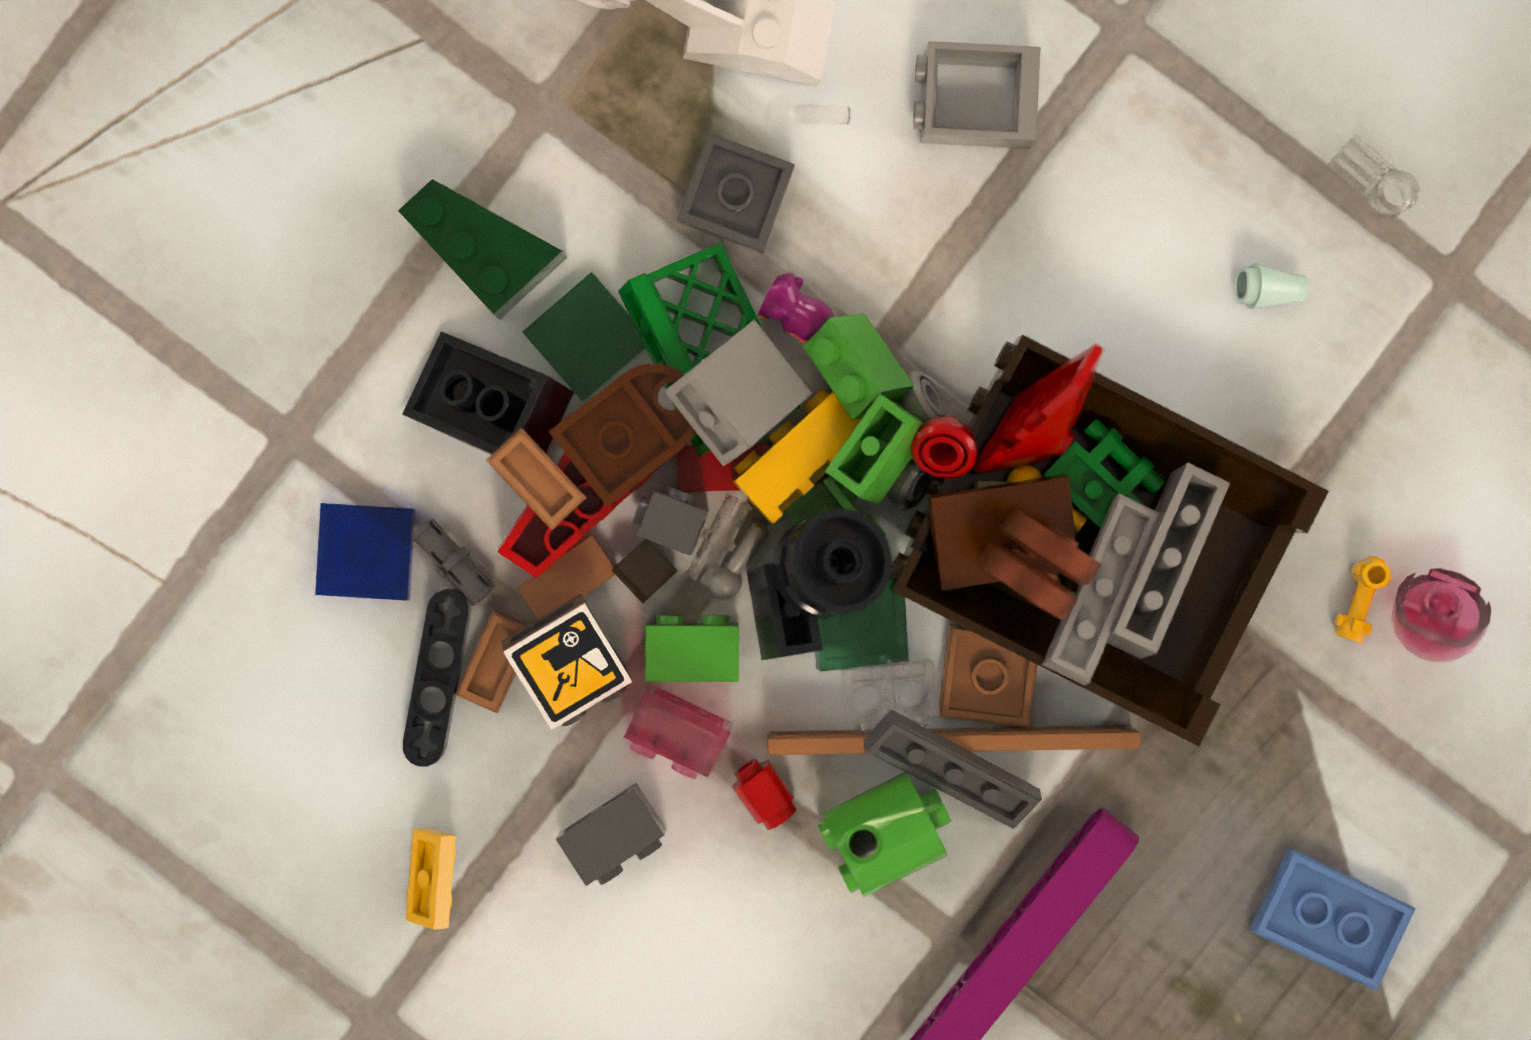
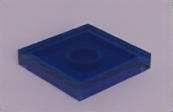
M321 503L315 595L410 600L413 540L411 538L414 535L415 509Z

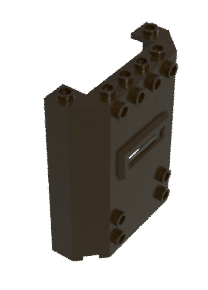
M1025 335L1016 338L1013 344L1009 341L1005 342L994 363V366L998 368L987 389L981 386L978 387L967 411L974 414L968 428L972 431L977 444L976 461L1014 397L1071 360L1070 358ZM1095 372L1080 415L1071 429V432L1075 434L1072 443L1076 441L1089 453L1097 444L1084 432L1091 422L1097 418L1109 430L1114 427L1124 436L1121 441L1140 458L1143 456L1147 457L1155 465L1152 469L1165 480V483L1153 495L1140 483L1131 491L1144 506L1155 510L1171 472L1186 463H1190L1230 483L1157 654L1140 659L1106 643L1091 681L1087 685L1078 683L1043 666V660L1061 619L1042 609L1002 581L944 591L940 590L937 582L929 505H927L924 513L918 510L915 511L905 530L904 535L911 539L904 554L899 552L892 563L890 575L892 583L889 589L1199 747L1221 705L1212 700L1211 697L1294 534H1308L1329 491ZM1109 454L1100 462L1118 481L1127 473ZM1053 455L1039 464L1028 466L1036 468L1043 475L1059 457ZM971 468L966 474L950 479L933 476L925 493L931 496L974 489L976 481L1007 482L1009 474L1015 468L978 474ZM1088 518L1079 530L1075 540L1079 543L1077 548L1089 556L1100 529ZM1060 573L1058 575L1062 578L1060 583L1074 591L1077 583Z

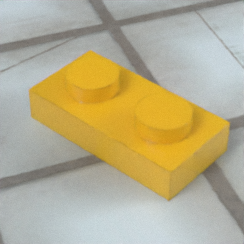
M431 828L413 829L406 921L433 930L449 928V915L452 906L453 865L456 858V835Z

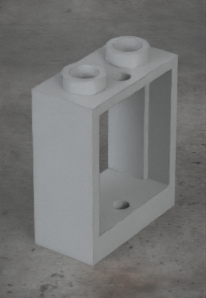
M929 41L925 55H917L915 68V83L923 84L922 101H915L913 111V129L921 130L920 143L1030 148L1036 141L1041 47ZM938 64L1015 68L1012 131L935 127Z

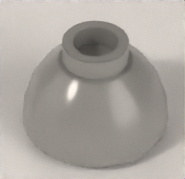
M918 371L910 373L908 377L914 384V387L898 401V404L924 423L935 418L948 416L946 404L932 380L924 373Z

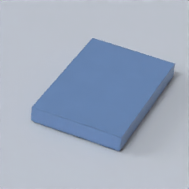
M1288 847L1249 929L1266 939L1377 991L1416 908Z

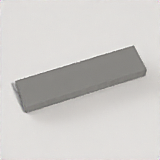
M1119 493L1114 496L1089 554L1091 558L1102 565L1089 585L1076 584L1073 592L1078 601L1066 619L1060 621L1043 660V666L1083 685L1090 683L1161 513Z

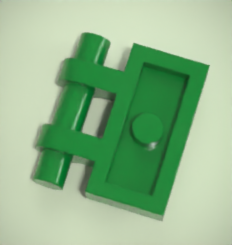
M1095 418L1084 430L1097 443L1095 447L1088 453L1074 441L1042 476L1049 477L1061 474L1069 476L1072 504L1100 529L1114 496L1119 493L1144 505L1131 491L1140 483L1153 495L1165 483V480L1152 469L1155 465L1147 457L1143 456L1140 458L1121 441L1124 437L1114 427L1109 430L1101 421ZM1108 454L1127 471L1120 481L1100 464Z

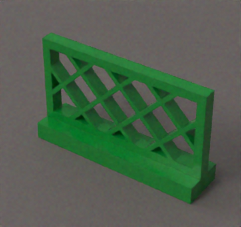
M721 242L651 273H643L631 278L618 290L652 362L675 368L684 375L697 366L702 359L712 354L705 350L712 329L733 337L754 319L762 328ZM714 258L721 273L718 288L695 279L699 263ZM690 268L688 276L679 273ZM669 278L684 284L678 306L662 300L654 283ZM726 285H727V287H728L730 293L724 291ZM691 288L714 296L708 318L685 309ZM721 300L737 306L741 314L738 329L715 321ZM668 312L675 314L673 321ZM682 317L705 326L698 347L682 341L677 331ZM689 354H692V355L695 356L693 362H692V360H691ZM674 383L664 385L665 389H668ZM797 406L792 412L800 409L801 406ZM696 432L691 443L698 457L711 450Z

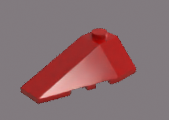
M1095 343L1017 394L972 469L978 474L1024 465L1039 464L1053 455L1061 456L1074 439L1075 434L1071 432V429L1080 415L1104 349Z

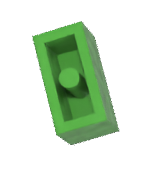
M864 313L829 318L803 347L853 421L863 418L879 394L898 403L914 387L910 378Z
M879 394L825 472L861 499L879 505L912 459V440L925 423L897 402Z
M656 615V623H647L645 626V682H739V623H730V615H702V623H683V615Z

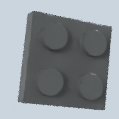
M708 132L676 220L681 224L764 253L795 164Z

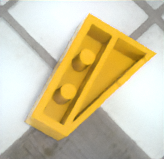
M822 388L802 406L808 413L795 426L788 419L768 437L773 445L763 455L759 456L753 450L734 467L739 476L733 483L769 523L774 524L791 504L800 496H804L826 474L825 470L861 421V419L855 421L851 419L833 391L828 394Z

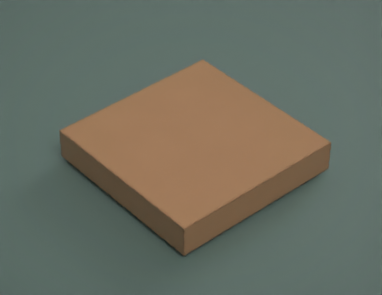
M948 625L938 717L1030 728L1038 665L962 626Z

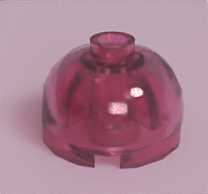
M1442 568L1430 569L1428 575L1415 577L1416 573L1407 576L1397 589L1391 616L1395 635L1401 644L1415 656L1436 663L1454 661L1471 653L1487 631L1492 610L1489 601L1486 606L1484 599L1479 595L1481 588L1477 583L1459 572Z

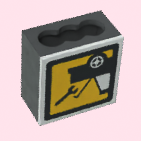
M582 594L572 598L501 641L503 653L551 730L561 724L565 727L575 723L586 714V709L601 700L605 703L617 698L626 690V685L632 682L627 668Z

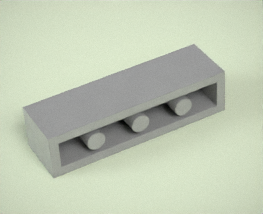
M1186 463L1171 472L1155 508V511L1161 513L1107 643L1140 659L1157 654L1230 485L1229 482L1190 463Z

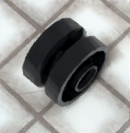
M835 509L803 519L785 531L774 549L772 572L777 590L790 607L804 616L826 619L864 610L879 599L890 581L892 556L888 540L875 522L860 512Z

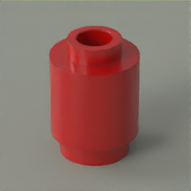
M753 759L734 773L737 781L732 785V789L758 824L763 823L767 830L781 825L797 811V807L793 803L795 796L769 760L759 763L757 759Z

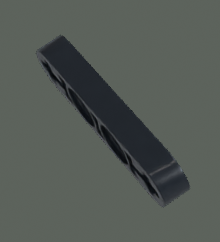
M444 589L435 593L427 606L403 737V753L406 759L411 764L419 767H428L435 764L444 755L448 744L456 700L455 693L458 689L471 618V603L457 589ZM449 596L455 598L454 605L461 608V615L453 616L449 630H459L458 639L449 634H432L433 625L439 629L443 628L445 613L438 611V604L446 603ZM435 642H445L452 647L454 659L448 667L439 668L430 661L429 650ZM428 687L439 688L446 697L444 708L437 713L426 711L421 704V694ZM417 717L426 721H442L441 728L435 725L431 727L429 740L431 743L437 744V749L428 752L426 757L420 756V748L413 746V740L420 739L425 730V724H416Z

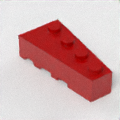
M563 451L555 464L586 496V499L552 530L526 505L498 546L497 552L535 578H538L589 530L608 516L634 490L645 483L659 468L607 507Z

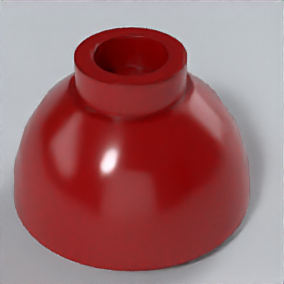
M943 416L929 420L919 429L911 443V455L916 465L925 473L937 478L950 479L966 474L974 466L977 458V444L972 431L958 418Z

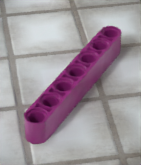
M1101 807L1096 810L925 1019L910 1040H981L1128 859L1138 844L1139 836L1105 808Z

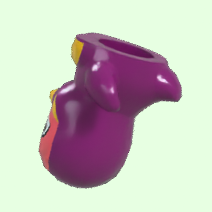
M792 273L778 275L761 305L758 316L762 319L781 321L783 331L806 344L829 318L834 317V313L826 303L816 298L805 296L799 291L804 282L803 278H794Z

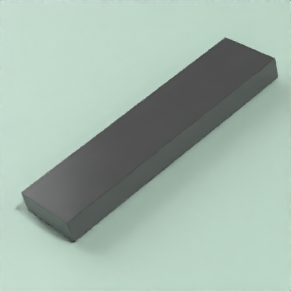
M892 709L864 739V750L1012 829L1042 800L1039 788Z

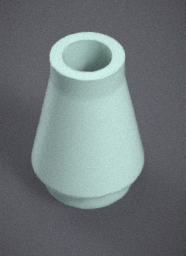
M1252 263L1249 267H1241L1237 272L1234 284L1236 301L1239 304H1245L1249 309L1287 303H1303L1308 292V281L1305 276L1293 275L1258 263Z

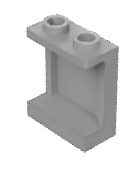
M755 319L664 391L723 466L753 446L812 394Z

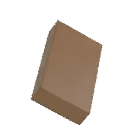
M522 428L518 429L486 459L494 470L551 530L586 499V496Z
M591 535L561 556L538 578L533 576L517 587V590L539 619L579 594L585 597L615 575L611 571L615 565L595 537Z
M494 610L455 695L498 713L516 675V672L503 653L501 641L524 628L527 624Z

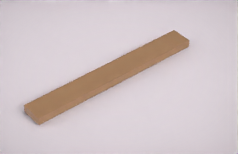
M1131 725L929 729L970 752L1140 748V732ZM872 730L770 731V733H767L768 755L868 753L864 750V739Z

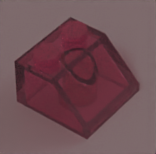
M650 683L624 738L632 741L629 748L642 756L654 759L656 754L672 760L671 768L684 776L696 779L699 773L708 778L732 732V722Z

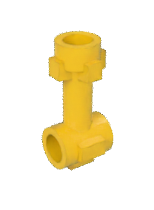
M1369 556L1367 559L1354 563L1351 573L1354 581L1357 583V587L1347 615L1337 614L1334 625L1338 626L1335 635L1359 643L1363 642L1365 635L1370 636L1373 625L1365 622L1374 593L1376 589L1389 585L1392 576L1389 567L1384 563V559Z

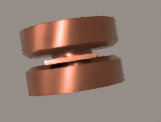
M1013 507L1000 527L1003 534L1021 546L1022 549L1019 551L1014 548L1012 551L999 543H989L976 563L1019 594L1064 621L1078 600L1073 591L1060 583L1062 578L1058 575L1062 573L1079 585H1089L1102 564L1077 548L1079 543L1046 521L1041 520L1038 523L1019 509Z

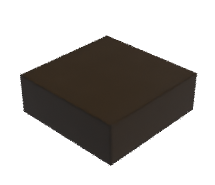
M644 539L611 571L643 604L678 570L650 540Z

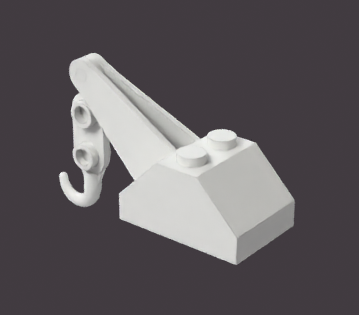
M637 0L576 1L596 8L616 9L629 8L630 2ZM646 0L688 26L683 59L817 86L822 81L836 0Z

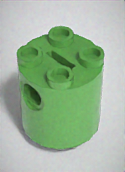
M903 772L823 812L825 821L817 824L829 850L839 848L846 864L838 868L850 893L860 890L862 895L866 897L948 856L936 830L951 823L952 820L935 788L919 796L908 774ZM863 831L873 833L877 840L875 852L866 858L857 856L852 848V840L855 835Z

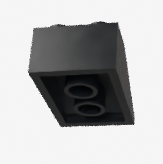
M440 332L402 415L489 455L494 453L518 429L522 428L546 454L553 439L549 431L561 422L574 391L548 375Z

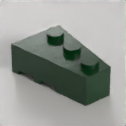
M433 179L398 210L482 303L499 319H502L567 259L564 252Z

